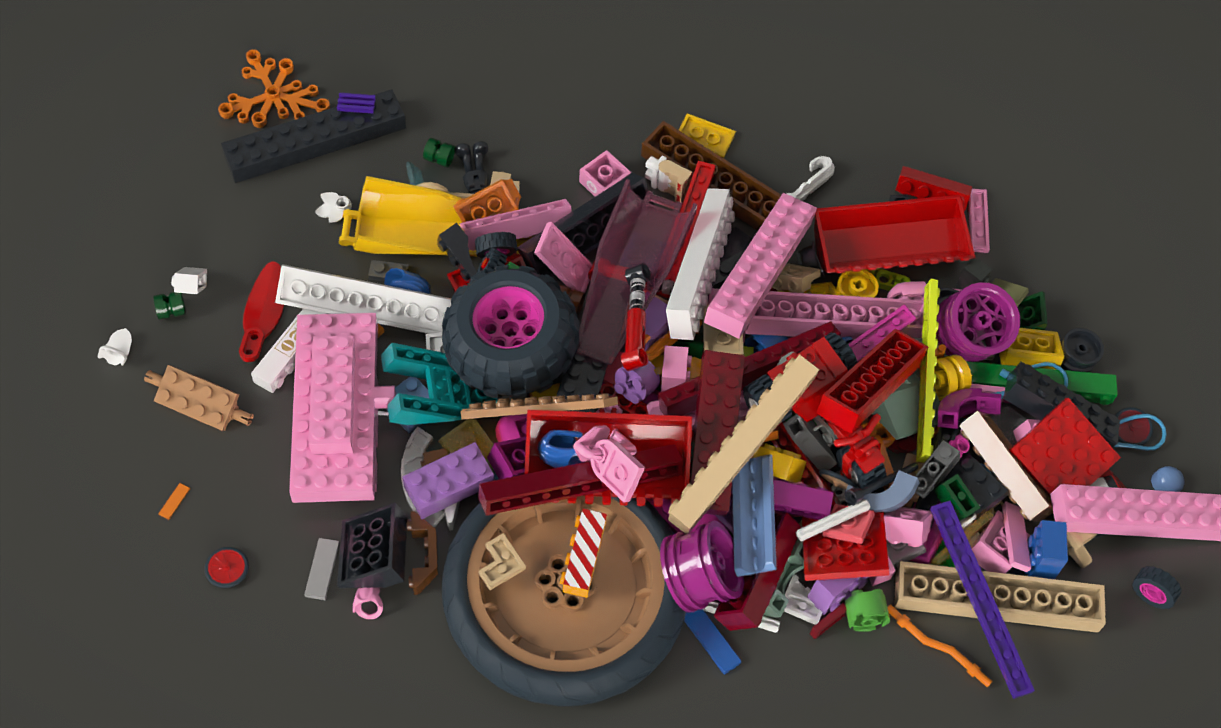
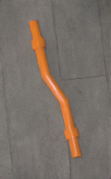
M891 604L888 606V612L897 620L896 623L902 628L905 627L921 643L949 653L968 670L967 673L969 675L975 676L986 687L993 682L980 671L981 668L976 663H971L956 648L927 637L910 622L911 619L905 614L902 615Z

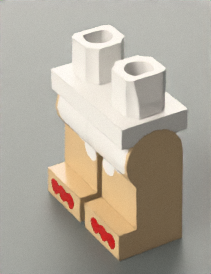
M651 156L646 162L645 167L648 170L645 173V178L651 181L652 188L656 189L658 187L661 192H668L675 196V202L681 205L686 197L692 179V172L667 160L664 156H661L659 160Z

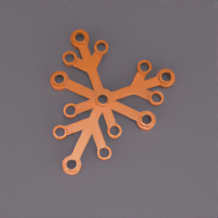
M253 49L246 53L247 62L254 66L256 70L244 67L242 75L245 79L252 77L261 79L266 87L264 94L248 99L232 93L228 96L229 103H222L218 107L219 114L224 119H229L235 112L242 110L238 113L237 117L240 123L245 124L249 121L248 114L252 106L265 101L261 111L252 115L253 125L257 128H263L267 123L266 116L273 102L278 110L279 118L286 119L289 117V112L281 100L287 101L294 113L295 120L299 119L298 117H305V114L301 112L298 105L321 112L330 109V104L324 98L318 99L316 102L303 98L308 95L311 97L317 96L319 91L316 85H310L302 90V83L299 80H294L292 83L281 87L286 76L294 70L293 62L288 58L282 59L279 62L280 73L274 85H272L268 75L271 70L276 68L275 60L273 58L266 59L263 68L260 63V52ZM290 91H294V92H295V93L290 94V95H289V94H286L287 92H290Z

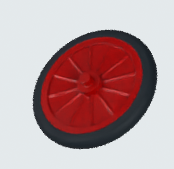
M223 547L214 551L205 563L207 579L213 585L220 588H230L238 585L246 577L249 569L246 555L234 547Z

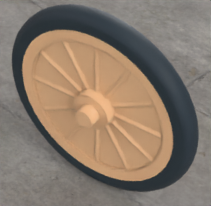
M826 469L819 470V475L835 487L846 490L847 486L850 485L858 488L854 482L841 474Z

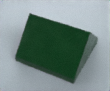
M1041 291L1025 297L1017 307L1020 315V328L1046 329L1048 324L1045 292Z

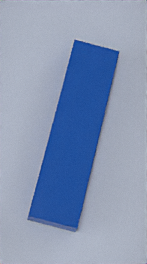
M703 609L686 612L684 622L724 675L741 664L742 661Z

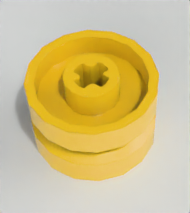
M866 269L858 272L845 271L839 277L836 289L842 296L876 298L879 288L875 276Z
M955 354L937 358V364L934 367V373H936L934 389L939 401L953 392L971 387V371L967 362L961 356Z

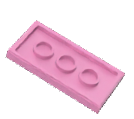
M548 222L534 253L567 287L571 288V291L576 289L585 293L590 281L588 272L592 264L553 222Z

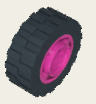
M488 233L475 239L476 255L480 258H484L486 253H489V250L492 248L507 255V257L518 251L516 235L514 233Z
M1153 566L1143 567L1132 583L1133 590L1137 596L1156 608L1170 609L1182 593V588L1174 577L1168 572L1163 571V569Z

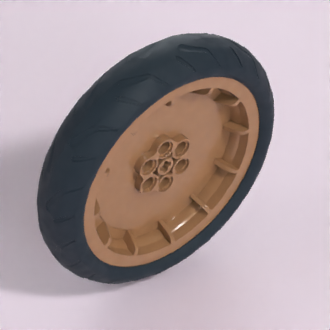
M585 496L576 497L575 504L568 503L567 499L559 500L558 503L550 502L487 516L480 502L459 528L449 547L444 565L442 601L452 637L464 656L478 672L498 688L531 702L555 706H579L600 702L624 693L646 678L663 661L672 649L684 623L686 611L681 609L673 599L664 579L660 560V548L663 539L669 535H674L669 524L649 501L646 500L645 506H638L636 498H631L628 505L624 506L619 504V497H611V504L604 505L602 504V496H594L593 504H586ZM582 509L607 514L606 526L590 585L591 590H589L587 598L564 593L563 585L560 584L562 572H566L568 565H565L567 553H571L573 548L570 546L572 534L577 533L578 529L575 527L577 515L581 516ZM504 533L525 564L526 569L489 590L479 575L480 569L495 561L487 550L486 543ZM559 564L563 566V568L557 570L553 566ZM546 579L549 580L550 583L544 585L541 584L540 581ZM549 598H556L558 601L550 603L547 600ZM576 601L578 605L570 606L568 602Z

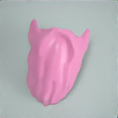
M380 587L358 588L353 602V612H356L365 619H374L380 616L383 611V602L378 595ZM373 601L378 606L377 612L373 614L365 613L361 608L362 602Z

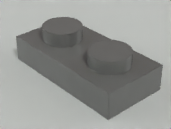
M371 260L368 278L369 280L385 281V275L391 268L409 271V265Z

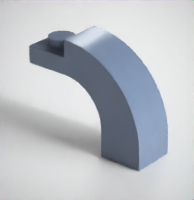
M898 471L889 489L882 493H869L863 499L868 501L870 504L869 510L874 512H884L886 514L896 511L912 498L919 485V480L917 477ZM848 485L846 491L853 488V486Z

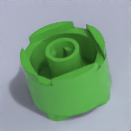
M882 589L863 592V590L852 591L851 596L844 603L846 605L850 629L853 627L854 631L876 630V625L881 624L884 627L890 622L887 602Z

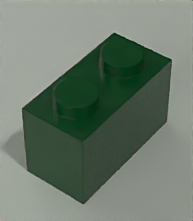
M958 474L933 489L941 503L951 501L959 521L981 508Z

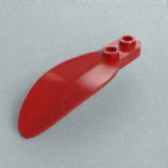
M274 261L269 262L259 274L245 306L243 316L244 336L239 348L240 358L245 362H253L258 359L265 338L271 334L278 324L284 309V304L275 303L281 266Z

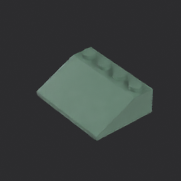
M919 368L872 413V415L879 414L881 416L879 422L896 440L918 433ZM937 394L933 402L935 416L932 420V427L938 426L940 401Z

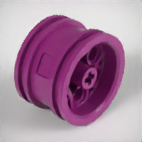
M983 282L971 284L944 299L939 304V313L936 318L939 327L936 332V339H938V346L940 344L946 346L945 354L947 356L956 354L967 362H980L1004 351L1015 341L1020 328V315L1013 298L997 285ZM981 340H985L986 347L984 346Z
M711 521L698 526L694 532L688 534L678 532L663 539L660 548V560L664 579L673 599L681 609L686 612H694L697 609L706 608L709 602L715 600L726 602L730 599L739 598L742 595L744 576L738 577L735 573L734 541L721 523Z

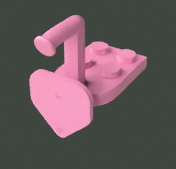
M606 425L595 426L575 442L573 448L582 462L591 461L594 473L623 502H630L645 469L633 456L636 454L637 449L617 428L612 431L610 439H607L610 429Z

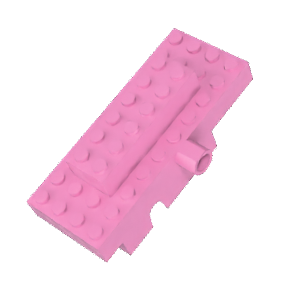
M376 313L297 315L289 491L293 503L375 500V492H377L376 447H378V409L388 408L387 405L396 396L395 385H378V323Z

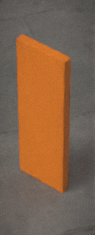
M179 483L158 514L169 520L190 488Z

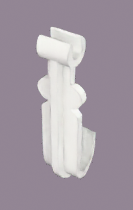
M826 156L813 159L809 165L810 171L812 172L817 168L823 169L812 176L807 182L802 183L794 193H787V195L804 201L809 194L814 192L834 174L835 167L832 160Z

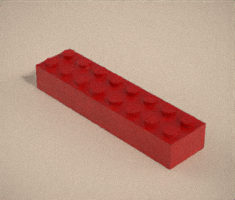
M895 328L823 394L816 413L841 427V429L853 433L922 365L929 347Z

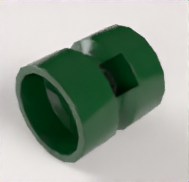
M431 137L425 145L423 159L432 163L437 161L438 165L448 168L455 156V145L446 142L442 144L441 140Z
M170 292L169 296L165 294L153 296L158 320L170 318L172 314L175 317L186 315L182 293Z

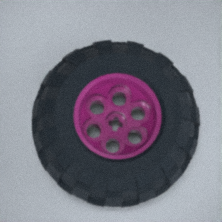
M508 265L496 266L495 271L488 273L481 271L473 275L467 286H460L453 294L451 306L447 307L442 322L443 348L452 370L472 389L483 390L486 396L497 399L502 398V396H512L513 400L527 398L528 393L537 391L540 394L553 385V380L558 377L562 378L572 364L571 360L579 347V320L571 298L565 291H561L560 285L547 274L545 276L543 274L539 275L534 268L521 266L519 269H509ZM502 316H506V317H507V318H505V319H499V318L502 317ZM521 317L526 318L525 320H518ZM489 331H495L493 334H488ZM528 333H534L532 336H527Z

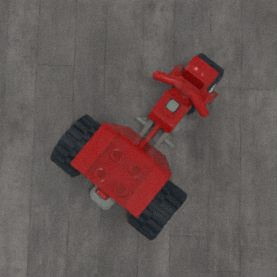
M829 333L798 354L796 352L786 354L780 359L775 368L767 372L768 375H762L743 388L744 399L750 410L754 404L759 405L760 396L767 388L769 390L772 389L770 387L779 373L784 374L785 366L791 358L796 359L801 355L818 368L819 371L814 381L780 423L791 417L792 410L806 422L813 419L817 424L813 431L820 429L823 432L822 437L827 444L832 443L836 447L844 446L836 452L841 475L854 482L858 488L865 487L887 476L883 464L885 458L880 452L881 443L874 436H869L881 419L879 414H874L864 429L861 424L853 433H849L836 424L821 418L822 416L816 413L823 394L858 363L851 347L836 333Z

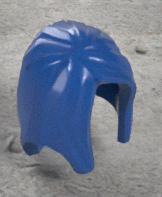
M391 268L385 275V285L431 294L430 284L418 274L398 268Z
M567 430L549 431L541 438L537 446L540 459L554 468L583 463L573 448V445L577 442L575 437L581 438L583 433Z

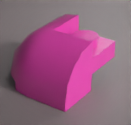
M527 414L502 416L495 429L497 441L502 442L526 437Z

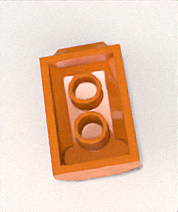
M501 179L468 198L459 199L453 207L461 222L464 223L519 210L521 195L512 179Z

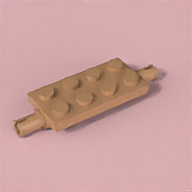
M168 365L164 376L149 370L146 375L150 377H144L145 382L159 387L154 402L221 431L226 430L231 420H237L249 426L252 423L249 419L254 418L253 414L245 412L237 406L240 394L175 366Z

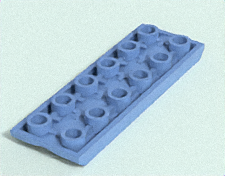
M769 454L749 459L732 480L734 569L738 577L777 570L773 458Z

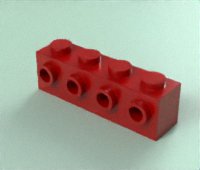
M903 166L895 191L903 195L915 196L918 199L960 195L963 210L965 211L973 186Z

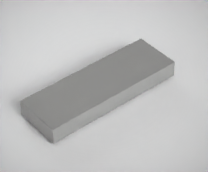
M319 538L304 594L305 597L326 600L340 544L339 541Z

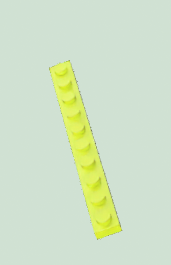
M930 279L924 287L922 343L929 348L920 369L916 462L922 463L933 454L931 439L934 435L932 420L935 416L933 402L936 397V392L933 391L936 382L934 367L937 364L935 350L938 345V339H936V332L939 327L936 318L939 313L937 299L940 295L938 280Z

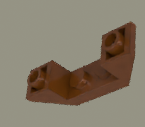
M411 511V519H407V530L412 532V538H424V548L428 549V555L425 556V567L412 568L413 575L409 576V588H413L414 595H419L438 575L436 528L425 519H421L420 515L415 511Z

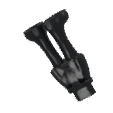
M483 141L476 142L472 147L476 170L472 168L470 146L462 143L455 147V154L464 163L465 175L463 176V181L470 194H475L488 187L489 177L487 172L484 171L483 158L489 148L488 144Z

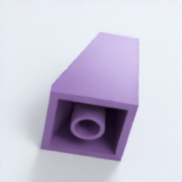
M651 293L647 294L643 309L646 312L645 334L651 337L645 344V350L669 331L666 313L667 304Z

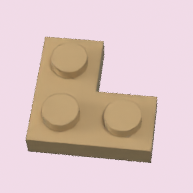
M504 533L486 543V548L495 561L480 569L479 575L489 590L526 569L525 564Z

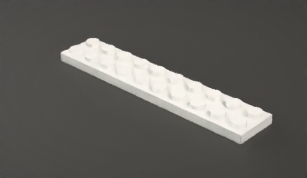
M283 264L275 303L329 314L376 313L377 323L431 334L442 332L443 317L447 307L451 306L452 298Z

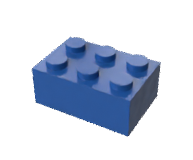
M1042 520L1038 527H1035L1034 533L1030 535L1028 541L1031 569L1028 572L1024 571L1027 576L1055 579L1068 561L1066 522Z

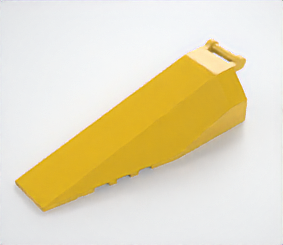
M366 176L359 210L345 209L343 211L344 222L342 236L339 237V244L342 246L351 245L354 247V250L373 254L447 255L445 251L442 252L438 247L437 239L439 234L455 223H458L459 226L462 223L453 207L461 198L440 190ZM352 219L357 220L354 237L349 236ZM532 237L516 239L517 247ZM469 250L470 256L477 257L476 251Z

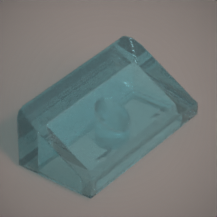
M407 162L406 168L410 185L417 186L424 183L421 170L411 162Z

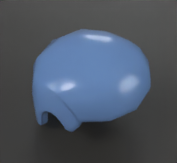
M1170 466L1158 469L1151 479L1153 488L1158 491L1180 492L1183 490L1185 483L1181 471Z

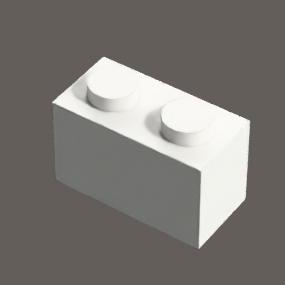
M184 267L172 276L174 292L198 294L207 287V269Z

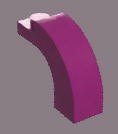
M969 388L947 395L939 404L938 427L958 429L959 420L963 416L975 413L976 411L987 414H1000L1001 394L982 393V388Z

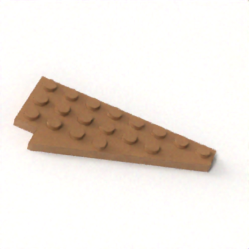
M608 393L597 394L596 398H594V394L581 395L582 398H579V395L567 396V399H565V395L554 396L553 399H551V396L539 397L538 400L537 397H527L525 400H513L512 398L511 401L510 398L498 399L497 403L495 400L484 401L482 406L481 403L469 404V408L462 409L461 417L462 419L520 415L527 414V410L569 411L604 408L618 405L617 397H609Z

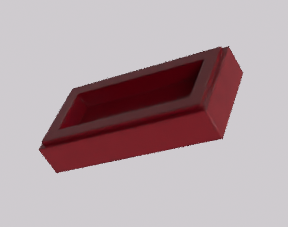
M842 603L813 626L810 635L817 639L842 619L846 614V605Z

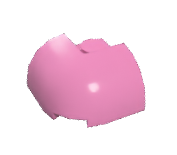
M924 281L898 283L890 290L887 298L924 301V287L926 283Z

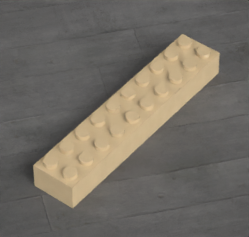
M801 355L796 359L791 358L785 366L784 374L779 373L772 382L773 384L770 387L772 389L769 390L767 388L760 396L759 405L754 404L747 412L748 415L745 417V422L741 420L736 425L732 433L733 436L730 437L728 435L721 444V451L719 453L715 451L709 458L708 467L706 469L702 467L696 474L695 483L693 485L689 483L682 491L681 500L676 499L669 507L668 520L685 534L692 531L814 381L819 369Z
M900 561L895 575L894 608L977 618L956 568ZM982 571L1005 622L1097 633L1106 624L1104 585Z

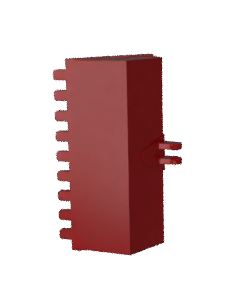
M960 195L817 208L814 215V237L817 257L821 268L827 273L858 272L863 269L876 270V268L888 269L893 266H919L924 263L954 262V260L969 261L975 258Z
M612 407L611 413H605L604 408H599V412L527 410L525 474L554 468L540 459L537 450L539 441L549 431H578L583 433L584 436L593 427L606 425L610 429L607 439H610L612 431L617 428L636 447L637 452L675 444L683 459L682 474L680 476L637 485L632 498L637 499L638 506H645L646 498H654V506L656 507L663 506V499H671L672 504L676 499L680 501L682 498V491L689 484L692 416L617 413V409ZM611 490L583 495L585 496L586 504H593L594 496H602V504L604 505L611 504V497H618ZM576 497L567 499V502L575 504ZM619 498V504H620V505H624V506L628 505V502H623V501Z

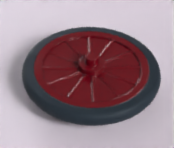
M1128 407L1117 412L1115 416L1121 420L1129 416L1146 413L1141 409ZM1139 418L1120 424L1118 441L1120 443L1144 445L1149 441L1153 433L1151 419Z

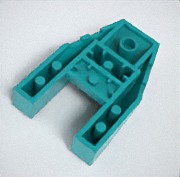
M391 343L381 354L383 372L426 379L429 398L398 393L387 405L389 422L415 425L462 420L461 411L462 409L469 408V404L481 403L482 406L484 401L495 400L496 403L498 401L497 398L486 396L483 390H474L460 379V376L450 367L445 353Z

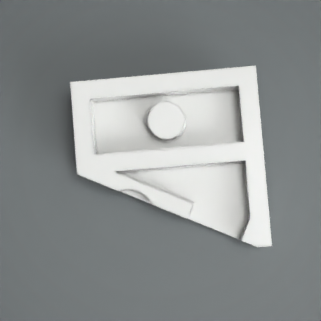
M794 574L785 593L789 602L784 612L816 625L823 612L820 609L818 610L814 606L815 604L807 598L811 590L808 587L805 588L798 581L799 577Z

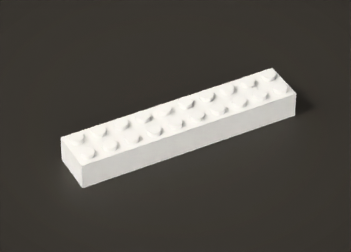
M707 189L666 307L671 339L694 340L696 332H699V321L703 319L704 306L706 307L708 304V294L712 292V282H715L716 269H719L720 257H723L724 254L723 247L727 245V235L731 233V223L735 220V212L732 211L733 197H730L729 189Z

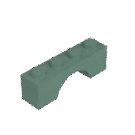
M799 539L794 544L792 553L777 583V588L774 590L769 606L766 608L763 615L765 617L782 616L789 602V599L785 596L786 585L794 574L804 568L803 541Z

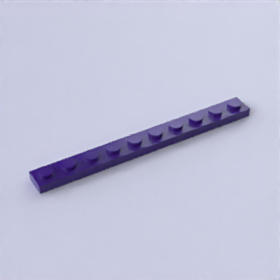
M951 501L932 506L930 508L931 513L1013 699L1033 693L1035 691Z

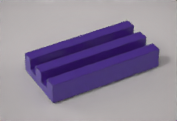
M339 93L337 111L374 113L375 95Z

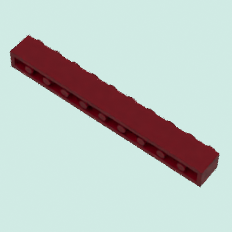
M830 321L746 356L744 359L741 391H743L745 386L762 375H768L767 372L775 368L780 359L790 352L798 354L829 333H836L841 337L840 331ZM700 376L658 393L659 408L663 415L684 416L696 410Z
M675 444L638 451L633 455L645 467L638 484L680 476L682 474L683 459ZM591 461L479 483V500L487 516L610 489L596 476L592 469Z

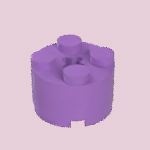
M649 360L646 366L632 371H627L622 366L615 373L614 389L618 394H622L626 399L637 404L659 387V374H655V367Z

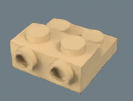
M788 263L783 268L772 288L778 291L789 290L792 293H804V291L811 288V282L820 277L821 269Z

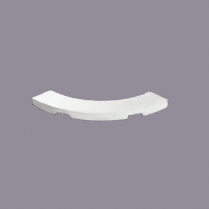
M418 426L406 444L401 462L403 490L410 507L417 514L418 512L404 488L402 476L421 468L420 461H423V453L426 452L433 441V436ZM440 510L424 519L435 528L444 517L445 512Z

